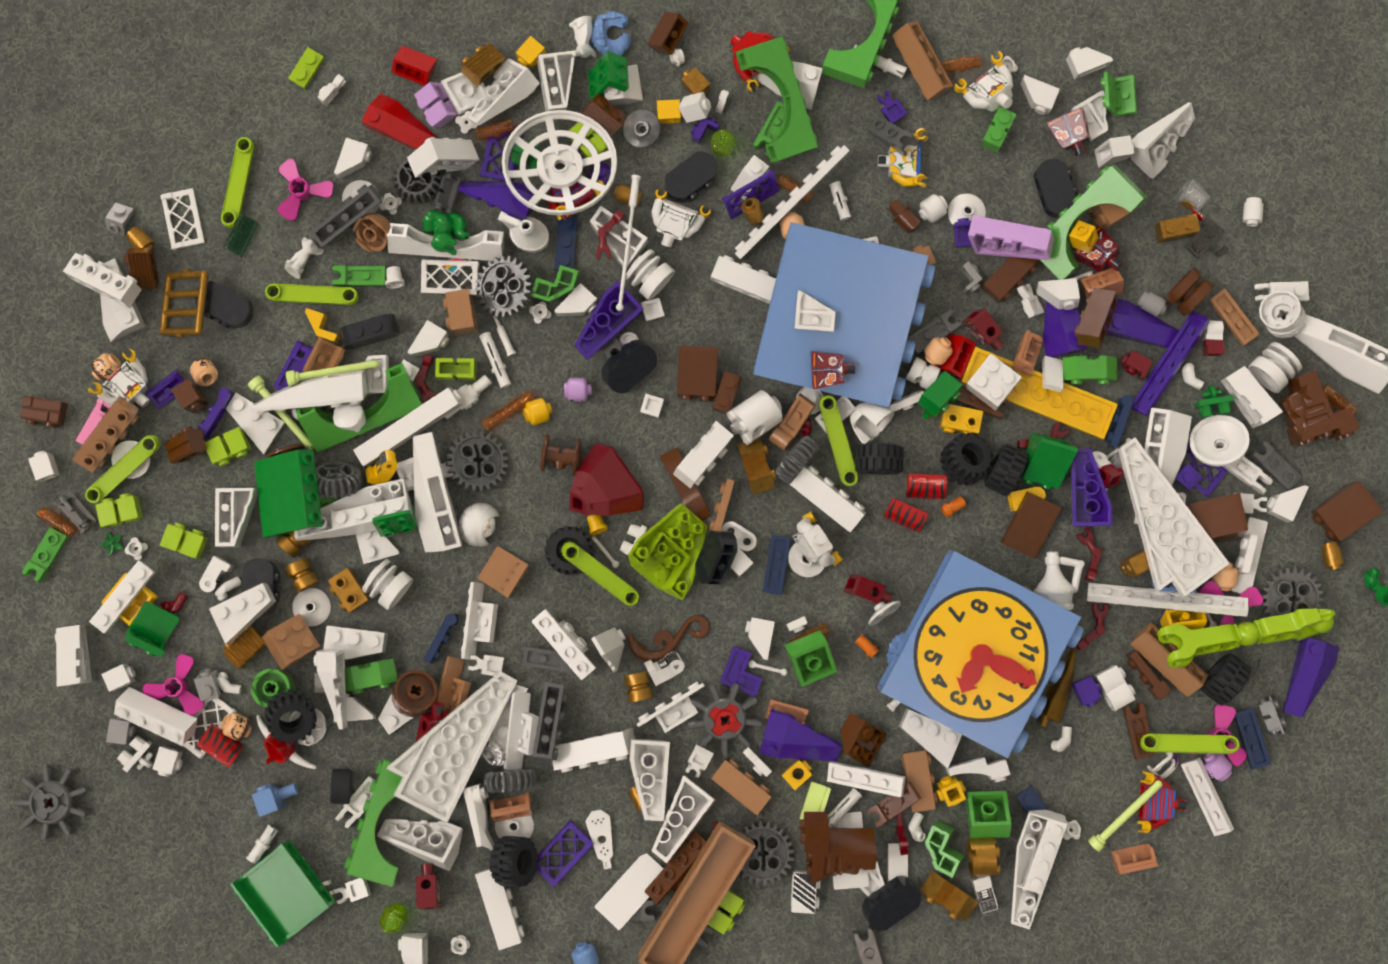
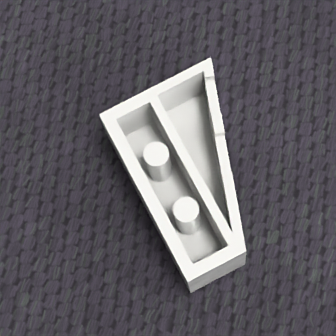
M576 50L538 55L537 66L545 111L567 109Z
M602 206L599 207L590 220L591 227L597 235L598 229L608 223L614 215ZM623 220L612 227L606 237L607 245H609L612 255L622 268L628 224ZM633 227L631 230L626 273L648 244V238Z
M715 421L708 433L700 439L701 441L678 465L673 475L690 489L694 484L698 486L705 478L703 474L706 471L710 472L717 464L714 461L718 457L722 459L727 453L726 447L734 435Z
M215 488V547L234 548L241 546L258 496L256 488Z
M262 583L209 608L225 644H232L276 600L269 585Z
M75 625L56 628L57 687L92 683L86 626Z
M327 626L323 649H344L345 660L386 652L388 633Z

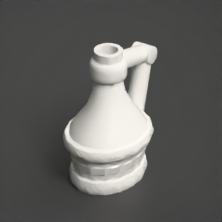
M501 211L498 220L509 228V236L518 248L530 253H538L546 249L549 242V232L540 220L527 217L526 220L521 221Z
M1058 551L1046 552V573L1033 592L1067 610L1074 609V604L1072 603L1073 594L1078 591L1082 568L1085 563L1082 560L1058 556ZM1059 564L1075 567L1071 584L1063 576Z

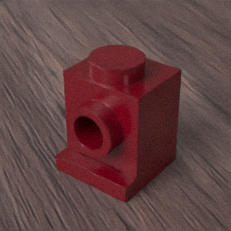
M1132 350L1128 354L1125 353L1120 364L1126 368L1125 371L1133 376L1137 374V379L1141 380L1147 374L1153 361Z

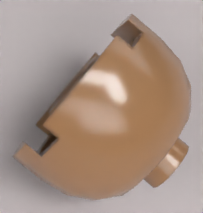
M370 213L362 216L355 222L353 232L356 231L357 237L355 239L363 249L368 252H379L388 245L387 233H389L391 225L389 220L383 215Z

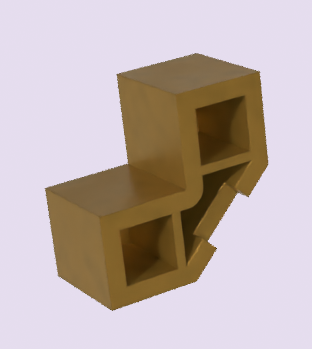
M760 437L749 445H746L743 441L737 443L752 494L774 489L773 481L776 480L774 469H769L765 455L768 454L766 443L762 444Z
M934 871L931 872L920 889L926 895L924 899L933 905L937 902L949 910L948 915L955 920L960 918L966 922L979 903Z

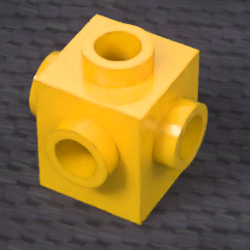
M946 776L936 783L939 789L936 790L940 801H944L948 807L966 800L963 793L966 791L961 780L958 781L955 776Z

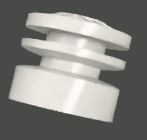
M652 249L646 251L633 262L625 277L627 282L632 281L631 285L633 287L642 283L639 293L648 301L654 298L666 286L675 273V270L667 263H663L659 267L657 266L660 257L655 256L653 258L655 252Z
M1275 291L1267 295L1261 302L1259 308L1260 318L1269 333L1275 337L1290 338L1303 329L1306 322V314L1298 298L1291 292Z
M1272 342L1262 352V356H1258L1248 366V369L1251 370L1254 378L1263 387L1273 393H1279L1288 384V379H1293L1302 370V365L1289 349L1277 342Z
M385 559L369 574L367 581L362 587V591L366 594L371 591L369 595L371 598L376 597L380 593L381 596L378 603L389 611L404 596L414 579L404 571L395 576L398 567L396 565L391 566L392 562Z

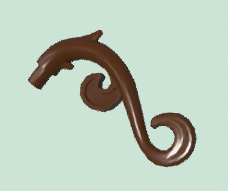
M694 615L684 622L674 638L666 630L658 631L654 635V643L661 647L663 640L667 642V645L658 651L644 649L646 645H641L639 641H636L633 633L626 635L629 643V649L637 658L645 661L651 660L652 663H655L656 660L665 658L668 653L675 650L692 622L697 621L701 625V629L697 632L689 630V634L695 638L705 637L709 632L710 625L705 617Z

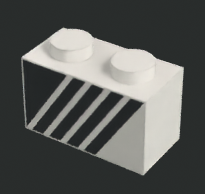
M793 870L791 912L815 914V909H819V897H816V889H820V881L811 884V878L807 876V871Z

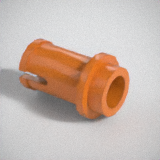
M959 496L948 504L944 503L941 511L945 517H952L953 513L966 507V502L962 496Z
M864 634L854 642L867 654V657L872 658L879 651L878 645H874Z

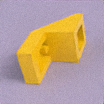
M306 308L305 313L316 336L338 344L340 337L337 334L323 330L327 316Z

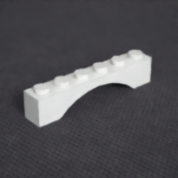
M390 223L391 228L389 233H387L388 253L494 261V257L501 258L504 254V232L484 230L477 235L469 237L467 240L454 239L457 241V245L453 246L457 252L456 255L435 251L431 246L434 236L425 234L409 224Z

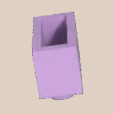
M429 82L414 94L418 106L425 110L426 121L432 127H443L458 115L450 100L443 103L448 96L441 83Z

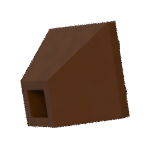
M849 713L841 728L844 754L869 767L880 746L883 744L887 733L860 717Z

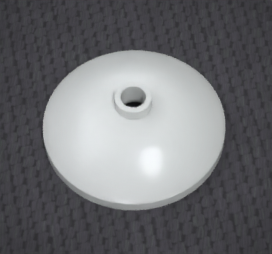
M1215 415L1203 419L1193 428L1190 434L1192 453L1199 461L1210 466H1227L1237 462L1247 452L1250 442L1249 433L1245 425L1236 418L1226 415Z

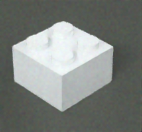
M990 354L968 381L965 388L996 411L1020 382L1021 376Z

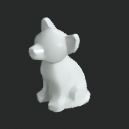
M579 17L569 23V27L574 29L575 40L578 44L575 57L587 58L590 55L596 57L595 50L589 45L592 35V17Z
M306 237L303 238L302 249L296 252L291 260L285 262L286 271L294 278L300 279L309 256L321 255L324 249L318 248L315 241Z

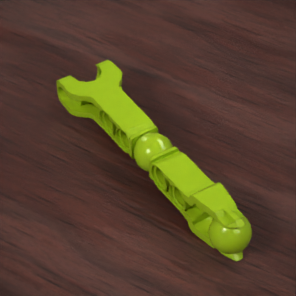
M1317 608L1298 609L1293 613L1254 620L1253 623L1225 624L1196 630L1188 629L1180 624L1162 627L1157 632V636L1161 643H1172L1177 646L1179 650L1169 654L1167 663L1170 668L1188 666L1195 656L1239 648L1240 644L1251 646L1255 643L1266 644L1290 639L1299 641L1318 633H1326L1333 628L1335 612L1334 610Z

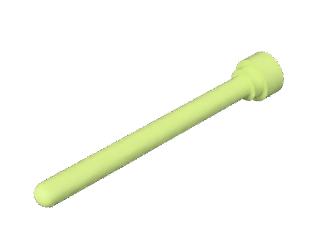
M372 360L302 373L291 370L286 371L288 386H295L301 380L376 368L379 366V361Z
M256 376L248 383L249 388L256 393L259 392L263 398L271 395L265 388V381L260 376ZM275 410L307 449L313 450L314 447L309 438L286 411Z
M1159 780L1155 781L1100 835H1093L1088 840L1092 847L1100 852L1105 847L1106 840L1162 787V782Z

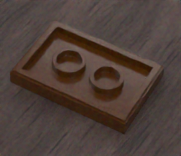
M1027 491L1001 543L1035 559L1061 507Z

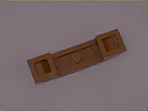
M674 448L660 455L685 507L700 520L711 516L696 484L690 489L673 475L678 465L683 461L678 449Z

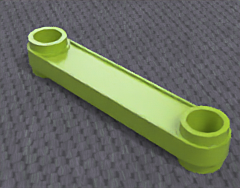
M241 137L236 142L221 215L222 224L229 229L237 227L240 222L255 150L254 143L247 137ZM244 143H249V147L246 150H241ZM233 215L234 220L231 223H227V218Z
M274 283L268 285L265 289L267 298L274 302L351 306L359 301L358 292L351 287ZM277 288L278 294L274 297H271V291ZM349 292H353L354 298L350 301L346 300V295Z
M825 395L819 400V409L838 474L844 485L853 486L858 480V474L855 471L854 460L838 405L834 397ZM827 398L832 401L830 409L823 407V401ZM848 472H851L854 476L850 483H847L844 478Z
M148 435L139 441L86 490L85 498L87 501L98 503L105 499L160 448V439L155 435ZM149 439L154 442L153 449L148 446ZM93 490H96L98 492L97 499H95L92 495Z
M567 542L562 546V555L569 562L624 604L635 605L638 602L639 595L633 587L577 544ZM570 547H574V553L572 555H567V549ZM632 592V599L626 600V595Z
M1146 734L1140 741L1141 748L1144 751L1154 753L1234 754L1240 746L1239 740L1231 735ZM1152 739L1155 744L1154 747H1147L1144 740ZM1225 741H1232L1235 744V749H1228L1225 746Z

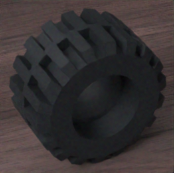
M961 433L943 448L940 454L942 456L940 463L943 464L941 468L946 471L945 475L947 477H951L952 482L957 481L958 485H973L992 469L991 465L994 463V459L991 457H993V452H990L989 449L991 447L986 445V441L984 439L981 440L980 436H973L972 433ZM962 454L966 455L970 459L972 465L968 464L963 459Z
M1007 443L1003 445L997 453L994 463L991 465L992 469L987 473L985 487L1005 497L1008 496L1017 485L1025 469L1028 453Z
M861 444L856 446L855 471L874 475H894L903 472V447L893 444Z
M564 526L550 534L544 549L545 557L548 564L557 572L566 575H576L581 570L571 562L563 561L558 554L559 545L567 539L575 540L592 557L594 556V546L590 537L583 530L574 526Z
M1228 653L1211 667L1207 673L1208 677L1200 690L1222 706L1230 702L1245 686L1251 674V667L1233 653Z
M287 689L288 692L285 693L282 690L279 692L280 695H273V700H269L267 702L268 707H265L267 729L271 732L273 738L277 737L279 742L285 740V744H290V741L298 743L299 739L303 741L306 739V735L310 736L312 734L311 729L316 727L317 717L311 698H308L306 693L301 694L300 690L296 689L295 692H292V689ZM289 711L301 713L298 719L291 722H285L280 719L283 714Z
M502 836L493 845V850L490 853L489 868L495 882L501 886L523 887L531 883L538 867L537 848H535L534 842L526 837Z

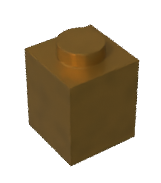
M696 67L693 70H687L682 75L681 85L690 95L701 92L705 94L710 90V83Z

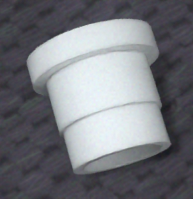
M392 266L386 269L387 280L385 284L387 288L395 289L405 285L400 267Z

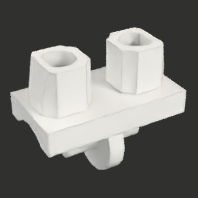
M631 524L627 534L636 537V542L639 537L647 532L648 528L643 525L640 527ZM623 541L620 550L628 555L634 544Z
M137 735L129 744L137 752L131 755L124 749L117 758L124 765L122 769L128 772L137 760L139 761L136 766L137 769L141 770L144 766L150 768L153 765L150 761L153 754L148 752L144 756L143 753L153 742L149 738L146 741Z

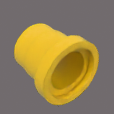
M590 515L587 517L591 536L608 530L607 524H604L601 515Z

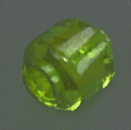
M728 130L716 131L711 137V150L720 157L730 155L735 147L733 134Z
M398 903L385 907L379 918V924L385 933L392 934L402 931L408 919L406 908Z

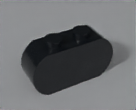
M696 152L666 174L665 190L667 195L672 200L680 203L696 199L699 196L698 192L702 189L708 190L714 185L713 181H715L717 176L715 159L706 152Z
M1048 159L1042 162L1033 176L1045 214L1053 218H1060L1058 215L1065 208L1069 209L1074 204L1072 202L1073 199L1078 196L1076 188L1071 183L1072 174L1067 169L1066 164L1058 159Z
M208 281L204 316L211 320L214 317L219 319V324L228 329L230 326L234 328L246 326L253 317L251 302L213 281ZM195 297V303L197 306L198 297Z
M394 314L380 315L345 325L339 329L344 349L347 350L391 339L400 334Z
M632 340L623 345L621 350L615 356H611L606 364L603 365L601 370L602 379L614 392L627 393L656 368L657 355L645 342Z
M710 531L695 563L696 577L701 584L721 585L724 583L737 554V540L732 532Z
M254 558L246 562L242 567V593L262 583L269 585L276 602L260 616L263 617L271 614L276 609L277 603L280 602V592L277 591V584L280 583V572H277V567L271 561Z
M896 876L880 889L871 893L863 901L862 912L874 929L886 931L919 907L921 894L908 877Z

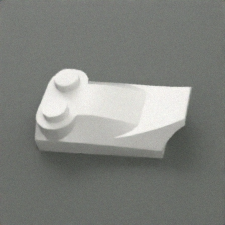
M482 783L467 786L464 788L463 793L476 846H483L493 850L494 842L488 831V810L486 805L489 793L485 791V786Z

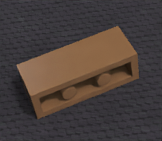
M924 749L901 753L906 784L912 782L922 798L910 806V811L913 813L936 809L935 804H938L936 792L932 790V785L935 784L933 773L929 771V765H931L930 753H926Z
M725 759L711 776V779L754 814L758 815L771 798V795L768 794L770 790L762 783L760 786L754 783L755 778L747 771L744 774L739 771L738 768L740 766L732 759L729 762Z

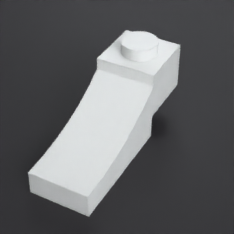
M979 757L951 765L948 769L945 768L949 776L977 773L987 775L990 780H995V782L1006 780V776L1010 775L1006 759L986 763L985 757Z

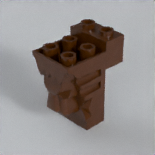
M1316 370L1288 381L1289 395L1283 398L1279 405L1286 414V422L1290 428L1287 429L1290 445L1297 443L1299 447L1327 436L1329 439L1335 438L1337 441L1355 435L1353 431L1360 429L1351 407L1336 413L1332 412Z
M804 812V819L800 820V843L804 844L806 863H809L807 864V876H810L811 884L825 880L827 876H836L838 874L841 876L843 873L857 875L860 868L863 870L876 869L877 852L874 829L829 828L828 812Z

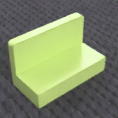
M811 781L799 819H804V812H824L831 788Z

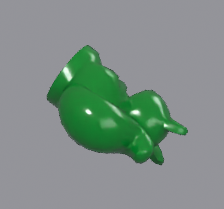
M431 210L422 219V229L427 233L434 232L431 246L435 251L456 255L457 252L453 246L457 245V241L453 239L450 233L454 231L455 236L460 240H467L470 236L469 232H465L467 229L466 220L458 213L445 214L437 210Z

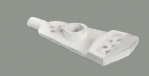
M602 809L591 811L585 822L591 840L594 843L593 846L597 858L602 860L604 869L612 868L610 858L613 856L610 815ZM600 836L606 838L604 843L599 842L598 838Z

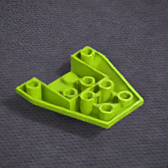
M679 504L637 539L628 554L631 567L657 589L683 600L693 584L696 573L695 563L703 547L708 526L687 507Z

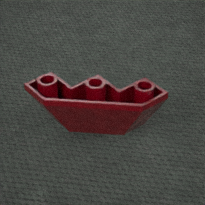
M599 443L594 444L576 471L570 490V510L585 515L603 516L643 510L644 491L615 449Z

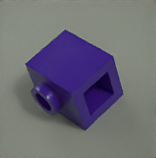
M1092 676L1084 677L1071 684L1080 705L1090 707L1097 704V700L1102 698L1100 695L1102 692L1098 682H1094Z

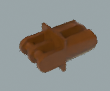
M893 200L889 206V211L895 216L893 222L896 221L903 230L912 233L919 225L918 217L909 209L910 205L904 207L898 200Z

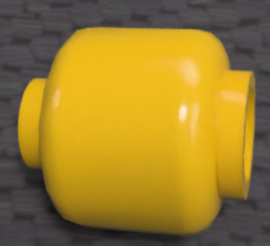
M542 398L527 402L525 408H523L524 418L531 425L548 422L552 413L550 403H546Z

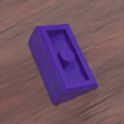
M176 369L146 391V396L159 410L175 398L171 389L185 380Z

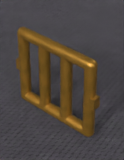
M183 269L182 272H168L166 274L160 335L185 338V335L202 334L208 284L207 271ZM200 278L199 290L172 291L173 280ZM198 297L197 308L170 309L171 298ZM196 316L195 327L168 328L169 317Z

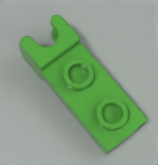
M776 102L753 144L755 150L761 144H768L774 140L781 131L785 116L783 103Z
M385 266L332 267L335 273H341L339 279L332 280L334 287L386 286Z
M50 527L32 558L22 570V574L30 576L36 570L35 581L39 583L44 582L49 569L63 548L68 536Z

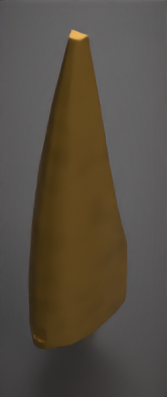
M1076 646L1073 649L1071 648L1064 661L1065 668L1056 683H1052L1044 694L1047 697V702L1040 714L1042 717L1039 725L1046 728L1049 720L1059 724L1061 722L1073 680Z

